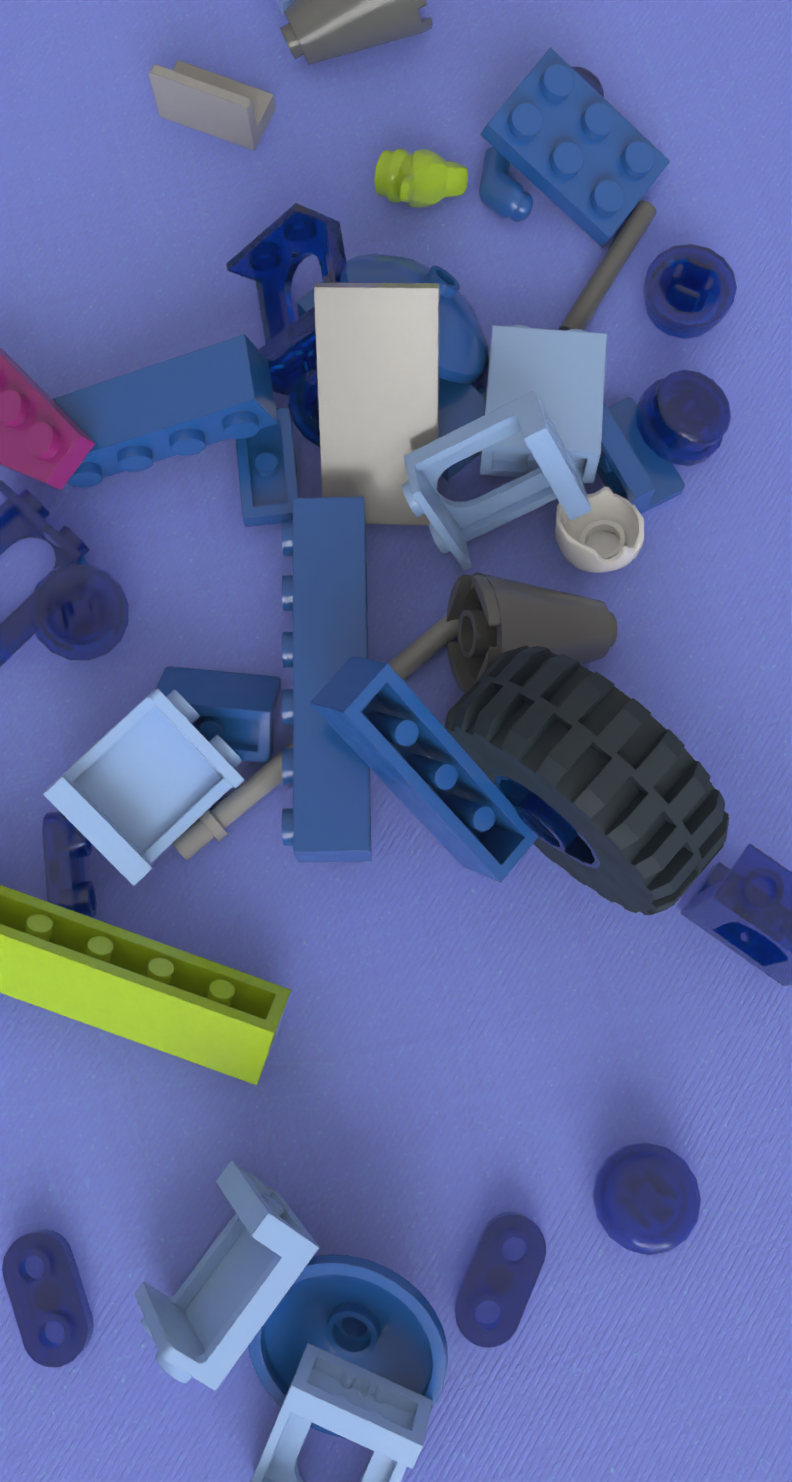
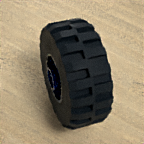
M527 645L503 652L447 713L445 729L512 803L521 820L539 836L533 845L552 862L557 863L577 881L595 890L600 896L610 902L622 905L628 911L653 915L674 906L724 846L729 825V814L724 811L726 803L720 791L712 785L710 775L701 763L694 760L678 737L670 729H665L650 715L651 712L634 698L628 697L616 688L613 682L598 672L593 673L581 666L579 661L565 654L557 655L552 653L549 648L541 646L529 648Z

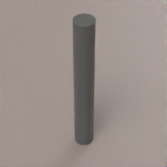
M643 200L637 203L562 322L559 330L585 329L656 215V209L651 203Z

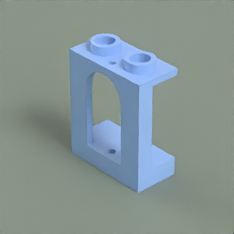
M535 390L404 456L408 482L402 484V490L409 507L417 517L423 514L426 515L430 521V532L441 553L446 554L451 551L464 571L472 568L466 542L551 501L559 500L570 521L592 511L580 472ZM521 431L526 445L540 467L476 499L466 502H454L446 499L437 490L438 479L447 468Z
M307 1343L251 1482H304L299 1474L297 1460L311 1423L373 1450L360 1482H401L406 1468H414L423 1447L433 1400Z

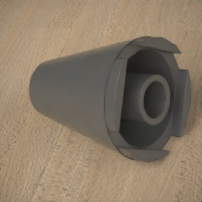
M296 0L284 11L288 23L280 27V30L294 59L304 55L310 65L422 34L431 29L433 23L431 17L421 19L418 9L427 5L426 0Z
M483 573L458 577L451 590L446 622L458 619L459 628L457 641L447 642V652L452 674L458 687L464 692H467L503 652L526 645L529 648L541 646L549 648L554 654H565L579 661L580 665L604 658L617 638L616 618L613 613L609 612L606 604L600 600Z

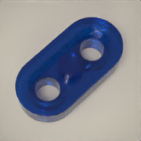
M60 811L46 813L43 819L42 833L47 902L89 917H95L97 911L95 888L91 880L85 881L84 857L91 855L92 843Z
M500 1213L486 1224L455 1297L454 1313L457 1326L468 1341L480 1347L491 1348L500 1346L514 1335L545 1261L546 1243L544 1236L536 1223L522 1213ZM511 1237L522 1239L526 1246L524 1255L515 1261L508 1260L502 1255V1245ZM484 1301H493L500 1307L498 1318L489 1324L480 1322L475 1316L478 1305Z
M39 1229L18 1238L8 1248L2 1265L3 1278L26 1352L36 1363L42 1366L61 1367L73 1361L88 1346L93 1334V1316L72 1249L67 1240L53 1230ZM29 1255L38 1256L43 1261L44 1273L41 1278H33L27 1273L25 1264ZM48 1321H57L63 1326L65 1336L62 1343H53L47 1338L45 1327Z

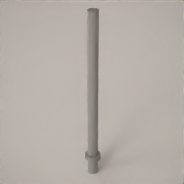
M447 615L444 616L388 664L404 681L446 646L448 641H452L457 637L459 619L446 622ZM293 742L286 748H293ZM282 751L210 811L207 810L199 817V820L172 843L186 861L213 838H216L218 842L228 835L224 830L283 781Z

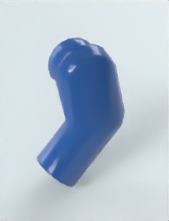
M490 147L485 152L479 189L481 201L503 218L510 217L511 220L520 222L529 216L533 207V198L530 193L523 191L521 184L508 176L510 162L494 147Z

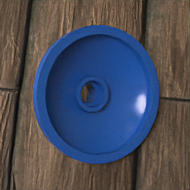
M366 254L349 260L341 273L340 283H440L439 378L450 382L468 384L477 381L489 364L487 341L472 306L458 291L460 285L449 272L438 266L429 268L410 258L384 254Z
M333 1254L312 1257L248 1345L250 1359L257 1377L268 1394L280 1407H282L307 1343L433 1400L431 1409L437 1402L443 1389L448 1366V1346L445 1332L435 1310L422 1293L393 1270L376 1262L349 1255ZM311 1423L310 1428L319 1432L345 1438L317 1424Z

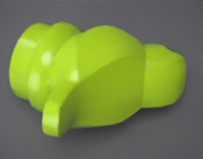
M402 148L395 151H383L378 159L374 177L375 190L379 196L387 197L393 203L406 202L409 207L414 208L432 207L444 197L460 196L465 193L468 183L467 167L454 161H445L440 155L427 149H419L412 154Z

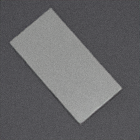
M316 283L314 286L322 498L364 497L366 524L429 525L430 521L425 514L417 517L412 512L404 496L402 484L408 482L404 456L439 438L440 283Z

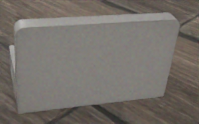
M179 60L173 70L154 64L149 73L160 117L255 151L276 110L274 94Z

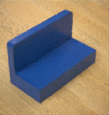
M626 398L609 407L603 401L601 455L596 471L605 487H609L613 494L628 499L632 505L636 506L640 514L680 495L685 488V484L632 398Z
M174 666L165 668L155 689L158 688L165 696L175 689L199 714L200 717L192 725L208 742L218 735L242 761L262 763L270 761L273 753L274 709L281 690V679L279 677Z

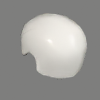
M603 487L596 493L587 494L592 511L571 521L560 502L557 504L555 539L565 560L579 570L591 573L614 571L626 567L637 557L644 542V518L636 506L632 505L628 499L613 494L609 487Z

